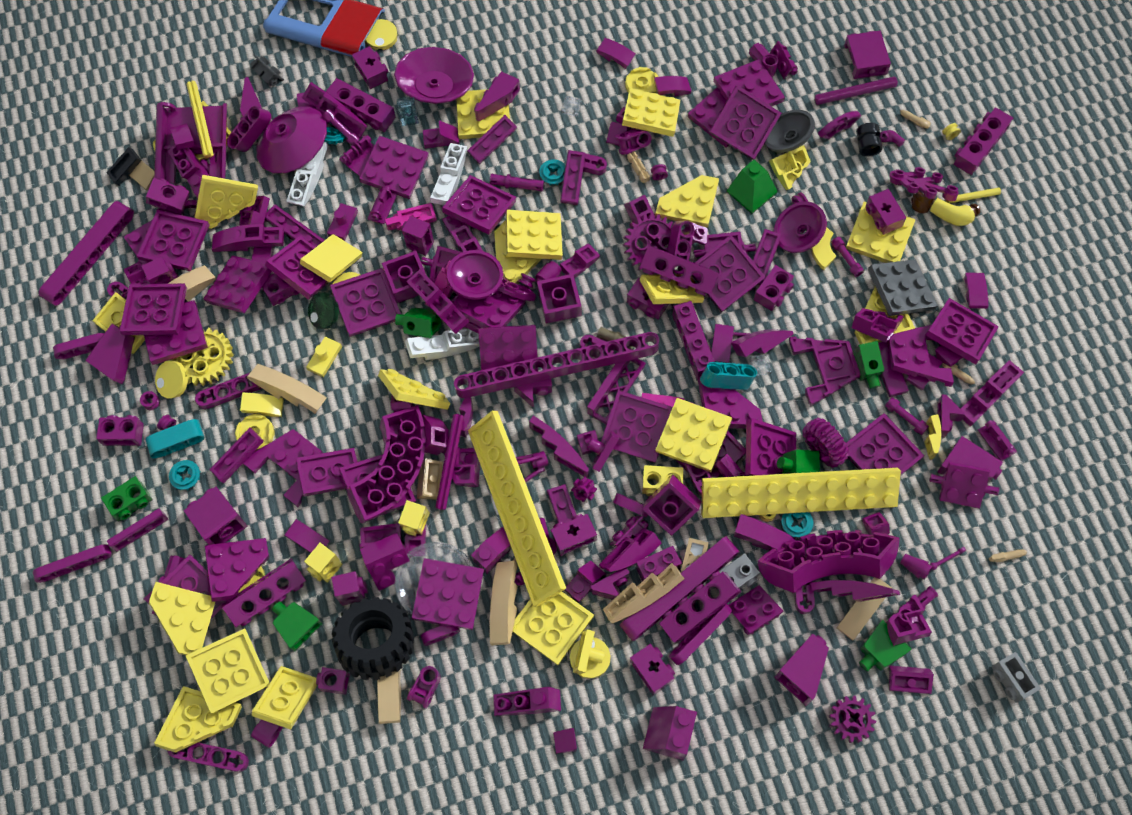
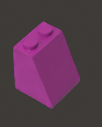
M217 487L208 489L197 501H192L183 510L209 545L227 543L248 527Z
M814 634L804 642L774 677L805 706L816 697L829 647L826 646V641L819 635L815 636Z
M678 706L653 707L643 749L684 761L688 753L697 712Z

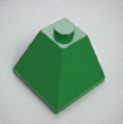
M755 159L740 171L727 189V192L751 214L778 192L768 171Z

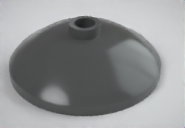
M790 110L782 113L765 141L766 147L774 152H789L801 147L814 132L815 121L812 115L804 110Z

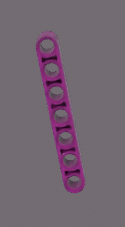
M119 201L112 203L41 286L39 296L55 306L61 304L129 224L134 216V210Z
M725 536L681 572L685 578L683 581L651 605L627 617L619 626L632 642L662 619L666 612L674 609L682 599L692 594L698 586L705 583L714 573L729 563L740 551Z

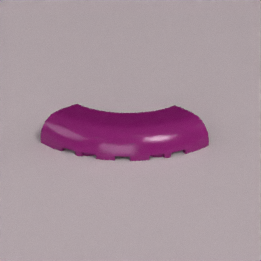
M418 405L382 416L380 430L384 442L383 456L372 473L362 480L349 485L347 493L353 510L361 523L377 518L397 504L411 488L419 474L424 459L426 438L423 417Z
M843 530L827 531V535L816 536L815 533L801 536L799 541L785 542L784 547L778 550L772 549L758 560V567L763 577L769 583L792 593H795L803 585L813 580L830 575L859 574L881 579L894 563L899 549V537L874 532V535L861 534V530L843 533Z

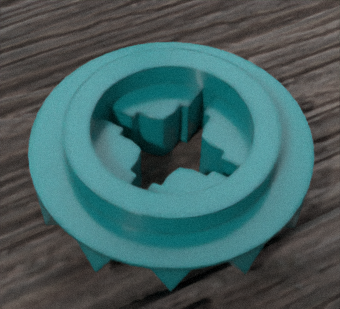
M327 127V135L324 142L329 145H337V143H343L346 137L336 127Z
M548 160L540 167V177L544 180V183L546 182L549 185L556 184L558 186L564 180L566 165L559 160ZM550 171H552V172L557 171V175H554V174H553V175L551 176Z
M182 460L171 468L169 481L178 490H188L191 487H195L197 481L200 480L201 471L193 461ZM188 471L191 477H186L183 480L179 474H185Z
M809 512L784 513L781 526L785 533L792 537L800 538L811 532L813 518ZM793 519H802V522L800 523L801 527H799L798 525H796L795 527H791L794 522Z

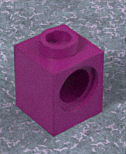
M322 667L321 673L317 675L316 685H318V689L322 692L346 695L350 674L345 670ZM332 676H336V683L332 686H329L327 684L328 679Z

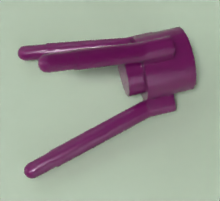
M544 451L516 457L518 465L530 462L533 469L537 468L536 471L524 478L525 483L537 474L544 472V467L549 465Z

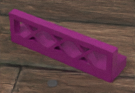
M634 359L615 364L588 404L587 414L607 425L612 410L610 406L614 404V401L609 402V393L617 392L618 390L628 393L646 363L640 359ZM630 361L639 365L636 371H628L627 366ZM627 377L629 383L619 387V378ZM608 406L609 413L606 418L597 413L599 408Z

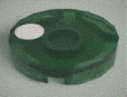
M318 292L312 297L308 306L310 322L318 329H329L338 319L339 305L338 302H335L334 295L329 292Z

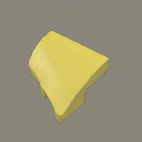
M804 145L769 160L775 175L786 190L792 188V184L800 177L802 170L811 162Z

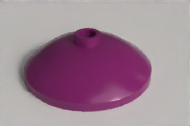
M798 202L789 206L779 215L774 226V232L782 234L779 246L790 253H801L813 248L825 234L827 218L824 211L812 202Z
M469 250L458 254L451 260L447 268V280L451 289L461 297L479 300L487 298L498 291L503 281V269L500 262L493 255L480 250Z

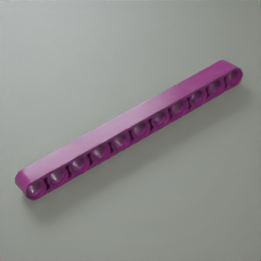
M647 332L460 375L454 380L455 391L460 398H469L651 356L658 351L659 337L656 333ZM653 342L654 345L649 346L646 343ZM634 346L636 349L629 350L628 347ZM614 350L618 353L610 354L609 351ZM591 355H598L599 357L596 358V359H593V358H591L590 356H591ZM579 359L580 362L574 363L572 360ZM555 363L561 364L560 367H554L553 365ZM540 367V368H542L543 370L540 371V372H537V371H535L534 369ZM517 372L524 373L522 376L515 375ZM499 376L506 377L504 380H497ZM481 380L487 381L483 385L478 384ZM461 385H468L465 389L459 388Z

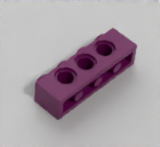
M338 78L326 90L328 94L375 130L385 133L396 118L394 107Z
M996 107L991 113L987 112L982 120L983 124L976 126L973 131L974 135H969L964 142L965 147H960L954 155L956 160L953 165L972 176L1007 131L1013 117Z
M648 245L640 265L643 268L642 271L647 274L653 275V273L661 275L660 279L668 282L671 279L678 282V286L688 289V286L693 287L696 293L703 296L706 293H711L719 274L714 270ZM659 259L665 260L667 264L662 270L656 267V261ZM676 266H681L684 269V273L681 276H675L673 269ZM699 273L701 281L693 283L690 280L691 275Z
M692 301L675 305L672 316L697 381L707 364L715 361Z
M290 558L240 591L233 599L222 603V608L235 627L239 625L241 627L245 626L252 620L251 617L257 613L259 615L263 614L269 609V605L284 600L287 597L286 594L293 590L295 592L302 588L306 579L293 559ZM280 578H286L288 584L280 587L277 585V581ZM267 589L271 594L268 598H261L259 596L260 592ZM246 601L253 603V607L249 610L242 608V604Z
M717 571L709 578L710 582L708 584L698 586L693 591L695 594L689 599L685 597L677 604L679 607L676 610H669L662 616L663 620L659 624L674 643H679L741 593V590L726 572L722 571L720 573ZM714 587H717L720 592L716 599H713L710 595V591ZM697 600H701L704 605L700 612L694 606ZM681 613L687 615L688 619L685 624H681L679 621Z

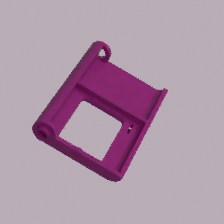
M159 102L156 105L154 178H162L175 185L176 165L168 152L175 143L169 128L187 124L195 146H191L189 149L193 154L203 153L192 107L176 108L171 103ZM223 103L221 106H202L214 154L213 157H210L209 176L226 179L227 103ZM170 193L164 194L166 198H171L173 196ZM188 200L185 208H196L197 200Z

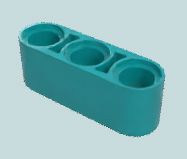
M709 362L700 377V381L704 386L710 388L747 390L757 376V370L748 364Z
M191 419L146 437L145 441L150 457L161 458L200 443L205 437L199 420Z

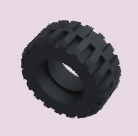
M372 597L371 600H367V598L361 599V602L357 604L356 602L352 603L348 610L345 608L341 612L342 617L336 619L335 627L332 628V644L342 668L346 672L350 671V674L356 678L359 675L363 680H369V678L379 680L381 676H386L387 678L392 675L391 672H398L402 669L401 664H406L410 659L409 654L413 653L414 634L407 612L398 603H391L390 599L383 598V600H380L379 597ZM383 628L392 632L389 639L379 647L364 649L355 645L357 639L370 629Z

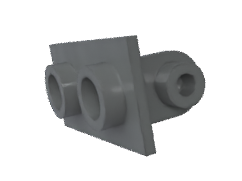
M253 54L257 59L251 62V69L259 76H262L261 78L268 85L275 86L279 78L284 80L279 75L281 72L274 66L270 67L268 65L270 62L265 57H258Z

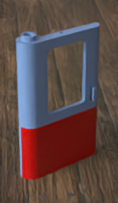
M279 0L268 18L264 20L263 28L268 34L352 57V54L365 49L364 41L380 14L385 12V9L356 0H313L333 6L322 25L317 26L279 15L288 0Z

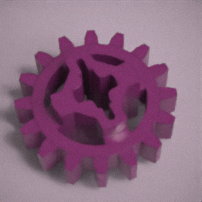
M845 696L843 702L841 700L836 701L838 707H831L834 714H830L829 718L833 719L834 722L830 724V727H836L835 735L838 733L842 734L840 740L848 737L849 743H852L855 738L859 743L862 741V737L865 739L870 737L867 732H874L875 729L871 725L876 724L877 721L871 717L875 715V712L868 710L871 704L865 706L863 698L857 701L856 696H852L851 700ZM849 705L856 706L859 709H852ZM839 713L842 715L841 724L839 722ZM864 715H865V718H866V725L863 723V716H864ZM855 716L856 720L851 723L849 719ZM846 729H852L855 733H850Z

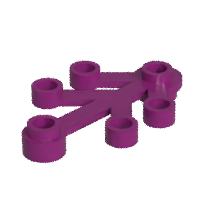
M916 167L914 172H904L896 169L889 174L891 183L903 185L910 193H917L919 189L929 199H934L937 191L943 193L942 197L948 201H956L959 194L958 188L953 185H948L945 188L932 184L941 183L943 175L934 172L932 177L923 178L926 170L921 167Z

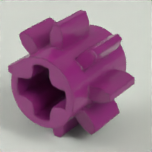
M585 476L582 480L577 478L571 489L574 492L575 499L577 498L582 502H585L586 499L591 501L597 490L594 486V481L587 479Z

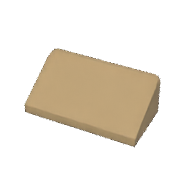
M141 161L129 176L145 190H148L154 178V170Z
M427 458L423 459L418 476V499H437L443 462Z

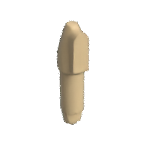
M900 111L903 117L912 121L917 126L929 129L930 121L923 117L920 118L909 111Z
M944 363L942 364L944 368H951L952 375L970 385L975 384L971 376L958 369L956 364L952 367Z
M1018 549L992 555L989 561L1003 562L1025 556L1027 551Z

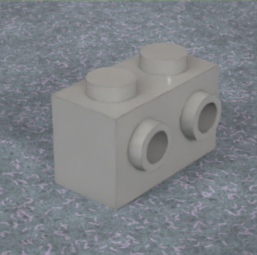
M745 553L719 571L720 573L722 571L726 572L740 590L746 585L748 588L758 581L756 578L760 573Z
M1016 652L991 666L994 676L1003 683L1006 688V694L1015 703L1041 689Z

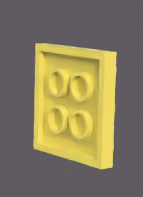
M486 90L467 91L464 96L457 99L459 139L481 138L504 115L510 119L509 104L483 120L477 121L474 108L478 102L480 103Z
M630 89L622 126L674 137L680 100L674 97L644 92L639 89Z
M863 202L846 249L884 263L900 261L916 219L906 216L903 227L883 235L880 229L876 228L873 217L866 211L867 202Z
M507 210V257L562 260L561 213Z
M677 398L655 451L711 472L731 424L732 417Z
M560 592L538 607H533L530 599L516 617L512 633L558 666L594 618V614L565 593Z
M245 628L186 655V659L211 714L269 685V680Z

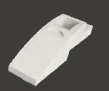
M326 142L323 143L322 148L311 161L296 170L287 203L305 206L310 199L324 167L323 159L328 147Z
M450 143L440 167L441 173L430 197L431 203L445 205L456 192L467 154V146Z
M461 329L457 334L452 330L444 331L442 335H435L431 338L414 337L407 338L405 341L410 358L425 357V360L444 358L480 347L479 334L470 329Z

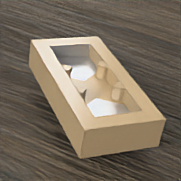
M689 538L681 572L707 551L708 542Z

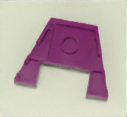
M931 325L895 333L887 341L892 370L914 377L917 375L923 376L928 381H940L945 383V386L952 387L954 380L951 368L931 367L926 340L932 339L925 336Z
M793 336L789 337L788 341L793 355L813 352L823 382L821 385L805 389L810 406H813L860 377L861 374L849 341L831 339L823 341L814 340L813 338L798 339Z
M292 429L255 451L243 465L256 474L266 461L270 459L296 480L283 496L298 508L302 502L303 493L296 458L321 454L323 452Z

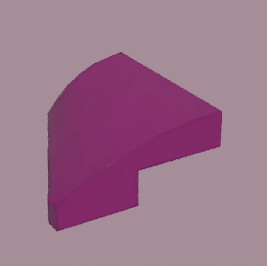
M256 196L254 205L240 210V226L264 224L270 198Z
M862 308L855 315L851 328L886 343L894 334L904 316L898 315L896 319L887 317L886 312Z
M458 447L452 475L454 483L465 487H479L480 462L475 449H460Z
M912 595L910 600L905 605H902L898 612L893 614L887 621L888 633L893 646L925 638L932 633L922 615L925 610L916 595Z

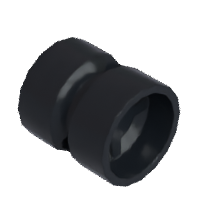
M876 123L860 125L856 130L857 140H859V153L866 157L879 154L883 149L879 125Z

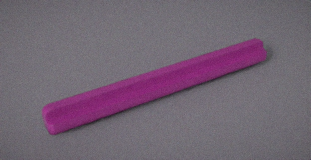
M894 76L816 94L814 101L816 105L884 90L896 87L898 80Z
M454 414L435 506L440 510H445L447 506L464 419L463 415Z

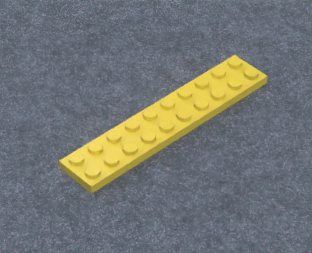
M492 410L468 430L533 607H538L565 590L566 586L499 413Z
M899 468L702 478L701 515L702 518L740 516L741 514L750 516L898 507L901 470Z

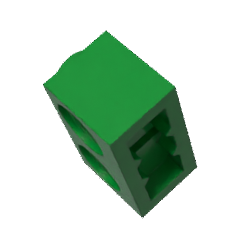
M136 476L101 497L112 517L118 522L129 518L136 510L145 508L153 500L144 484ZM140 492L138 497L133 498L135 493ZM123 503L119 509H116L118 504Z

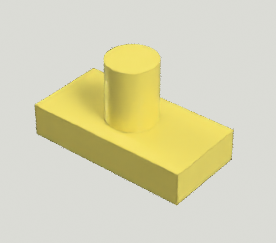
M324 337L320 345L316 346L315 353L306 366L307 370L324 378L341 350L342 345Z
M587 629L582 632L573 673H585L588 660L602 663L604 651L591 648L595 631Z

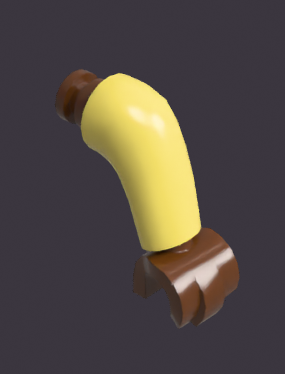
M919 191L913 194L911 199L912 208L916 212L928 213L930 210L931 213L942 220L956 226L968 225L980 214V208L977 204L955 206L939 198L936 200L935 198L929 199Z

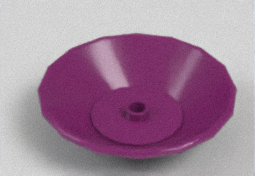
M439 47L418 48L405 54L397 63L394 73L397 86L407 96L420 102L433 104L451 102L464 96L472 87L474 79L471 64L461 54Z
M295 107L282 112L271 120L261 133L256 145L257 160L261 167L271 173L286 174L300 169L311 161L322 148L327 135V123L322 117L321 112L311 107Z

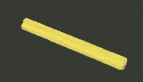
M192 80L187 82L186 85L202 153L205 158L213 157L214 154L196 82Z

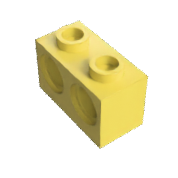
M644 465L642 494L650 497L672 474L683 484V468ZM655 479L658 483L651 485L648 483V480Z
M407 500L398 523L402 530L405 531L404 533L415 537L416 534L422 535L430 512L426 506Z
M319 543L304 561L308 566L306 570L311 573L310 575L317 581L324 580L326 583L330 581L331 577L343 565L336 554L322 543Z

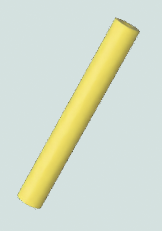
M998 187L959 194L956 201L946 200V202L950 204L1000 195L1001 189Z

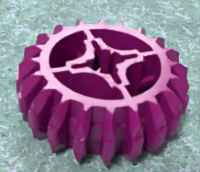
M819 417L807 423L802 431L805 443L809 446L808 448L812 451H819L821 462H824L828 467L834 468L843 464L849 456V448L843 440L844 437L839 434L835 426Z

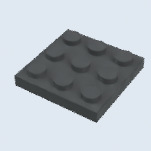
M916 259L871 264L868 267V271L889 316L931 311L938 307Z

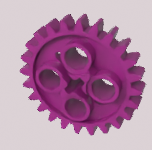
M653 214L648 215V218L646 215H643L641 219H635V223L629 224L632 229L628 228L625 230L629 235L623 237V239L627 240L623 246L628 247L624 254H630L627 260L633 259L632 266L638 264V270L642 269L640 265L648 245L652 243L651 241L654 242L653 247L668 251V247L665 248L662 245V239L666 240L669 245L673 222L671 221L667 224V217L660 220V214L656 215L655 218ZM649 227H652L654 229V235H651L649 233ZM637 240L642 241L643 248L637 246ZM663 259L657 260L656 267L662 270L665 268L666 261Z

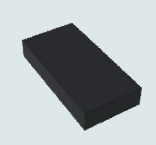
M128 147L106 173L116 185L120 186L142 160L132 148Z

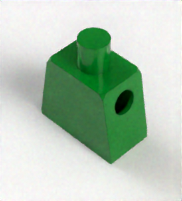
M411 308L404 315L397 314L395 324L403 326L405 334L431 338L442 327V319L432 309Z
M878 341L860 344L853 351L861 374L858 379L859 381L867 380L869 389L880 387L878 377L884 372V366Z
M798 449L785 453L783 457L778 458L777 467L783 469V474L820 472L819 451Z
M279 601L272 608V611L278 616L272 623L286 644L294 652L323 624L316 616L295 602L286 607Z
M882 620L860 648L865 657L859 664L867 672L874 665L882 671L905 656L912 649L906 643L893 646L888 633L887 623Z

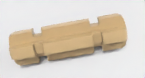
M633 151L627 154V159L632 163L631 166L637 176H640V181L645 183L650 180V175L645 171L646 168L641 160L637 158L636 152Z

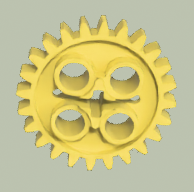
M208 327L206 332L204 331L208 348L171 359L185 367V377H188L187 384L192 382L197 386L200 382L204 386L205 382L208 381L211 385L212 379L215 378L219 381L218 376H225L223 371L230 370L227 364L233 363L230 358L234 356L231 351L233 347L223 333L220 334L218 330L212 332L211 328Z

